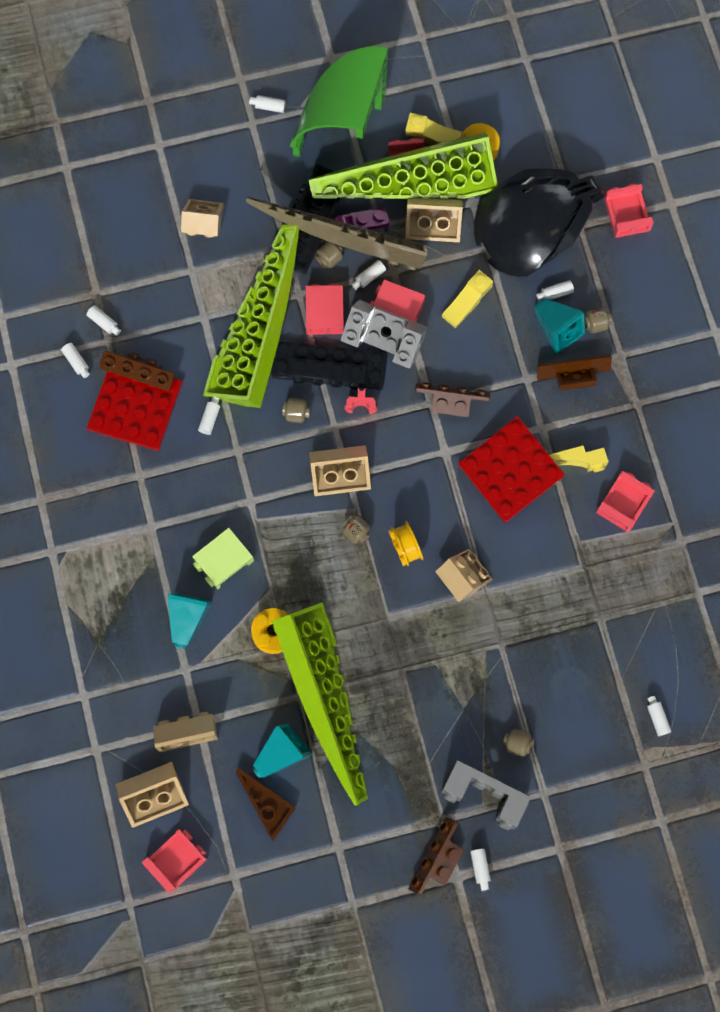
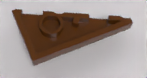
M238 768L236 774L270 838L274 841L296 808Z

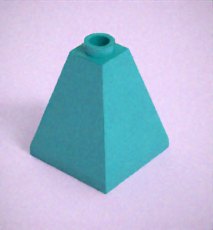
M548 299L539 301L535 305L536 317L556 355L560 354L585 334L584 313L582 311Z
M177 593L168 594L172 642L175 643V647L186 649V646L190 645L210 609L212 601Z
M288 723L278 725L253 764L255 767L253 771L259 778H264L310 757L312 752Z

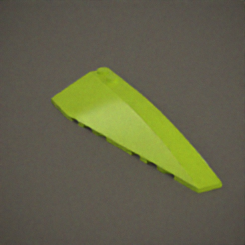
M486 133L396 154L309 179L313 198L465 199L493 192L498 187L489 136Z
M298 225L281 226L272 244L273 249L271 253L266 255L263 261L265 262L261 272L258 271L255 277L256 282L253 287H250L237 312L238 317L229 328L230 333L227 339L223 340L220 345L222 349L219 355H215L203 396L208 398L217 397L221 401L241 406L261 408L287 308L297 250Z
M321 602L272 620L313 730L353 804L358 805L367 800L368 796L363 773L358 770L361 761L359 754L356 755L353 744L357 743L355 734L351 735L350 725H353L347 693L342 691L344 679L343 675H340L338 671L339 655H335L334 646H337L325 608Z

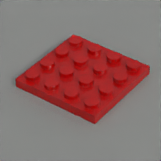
M107 371L88 422L87 430L159 451L183 381L174 378L171 390L166 391Z
M518 416L458 463L504 523L511 520L566 476Z

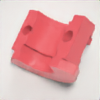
M359 388L358 397H349L344 407L348 413H352L357 406H365L369 414H374L378 410L374 398L365 397V389L360 391Z

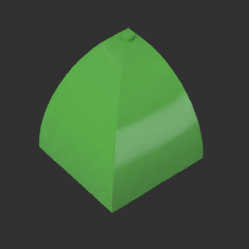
M370 46L349 52L334 62L323 73L306 101L295 137H292L290 148L293 149L294 156L300 157L305 143L304 133L317 128L338 127L354 129L355 137L363 139L374 100V109L382 110L386 97L387 47Z

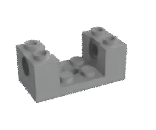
M359 299L351 308L340 341L357 348L362 342L394 354L392 362L410 369L417 359L428 327ZM389 327L391 335H385L382 328Z
M457 760L441 792L445 795L444 799L452 803L460 802L470 781H472V786L480 790L488 789L491 791L490 795L500 800L505 798L495 819L499 822L498 826L508 831L509 829L517 828L531 797Z

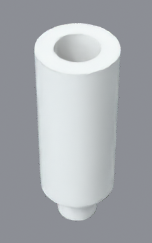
M257 95L256 98L250 97L249 104L255 105V108L284 113L286 100Z
M380 260L374 262L355 277L356 281L352 283V287L355 290L359 287H366L386 271L383 263Z
M571 280L542 289V292L536 294L538 301L545 299L553 300L574 293V287Z
M93 305L88 310L87 316L107 333H113L117 336L121 332L117 327L118 323L96 305Z
M73 343L63 346L61 351L78 375L81 374L83 378L90 375L87 371L89 367Z
M212 397L211 402H207L198 428L199 432L211 435L220 409V405H218L219 398Z
M655 696L647 698L650 704L647 708L658 737L671 733L672 731L661 702H657Z
M485 848L470 851L476 883H480L481 891L489 890L488 882L491 881Z

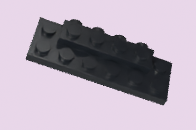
M316 163L309 179L334 171ZM308 180L307 184H302L299 191L302 195L300 199H295L292 208L331 219L340 198H313ZM299 230L294 264L295 270L306 275L320 245L321 238Z
M279 341L273 361L271 378L291 380L298 384L310 382L316 386L328 384L335 388L347 386L353 390H358V388L383 390L387 353Z

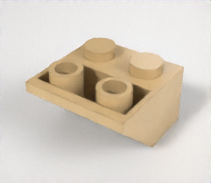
M470 549L449 558L435 571L458 602L468 598L492 580L488 570L482 566L477 556Z

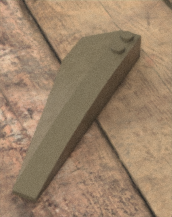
M249 196L246 198V202L286 224L298 225L299 230L345 248L386 259L388 263L393 265L401 263L411 270L421 269L427 257L428 251L425 244Z

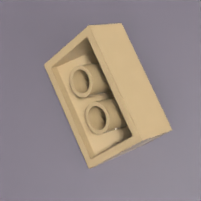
M437 198L408 199L405 239L460 242L462 200Z
M366 445L309 452L314 496L371 489Z
M208 712L198 713L197 717L190 719L189 716L179 717L176 722L172 723L169 720L158 722V726H153L154 744L159 752L218 740L214 716Z
M173 762L115 784L119 801L132 828L189 805Z

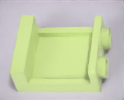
M230 528L192 556L195 561L193 565L199 573L203 571L207 576L204 578L210 587L215 586L217 589L246 564L249 566L254 562L253 556Z

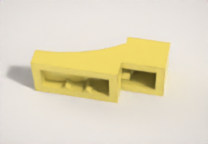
M414 113L409 115L405 132L406 136L424 139V143L430 145L460 139L462 134L461 131L447 128L429 120L427 116Z
M479 270L467 282V285L452 304L443 312L442 318L456 328L492 288L493 280Z
M579 446L550 454V457L558 466H580L587 468L588 472H600L605 469L604 467L609 462L604 448L585 452L584 446Z

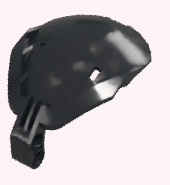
M550 168L524 169L505 180L480 202L474 219L476 245L479 246L483 243L491 256L487 262L494 269L510 276L527 277L556 258L559 253L573 246L593 210V203L600 201L605 197L606 193L593 175L579 179L568 170ZM531 187H533L532 190H530L529 192H527V193L524 194L525 191H527V190H529ZM559 228L560 231L552 236L549 234V231Z

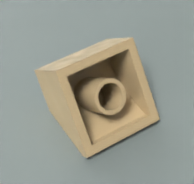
M188 199L182 210L181 232L191 236L201 234L209 238L218 236L221 229L224 203Z

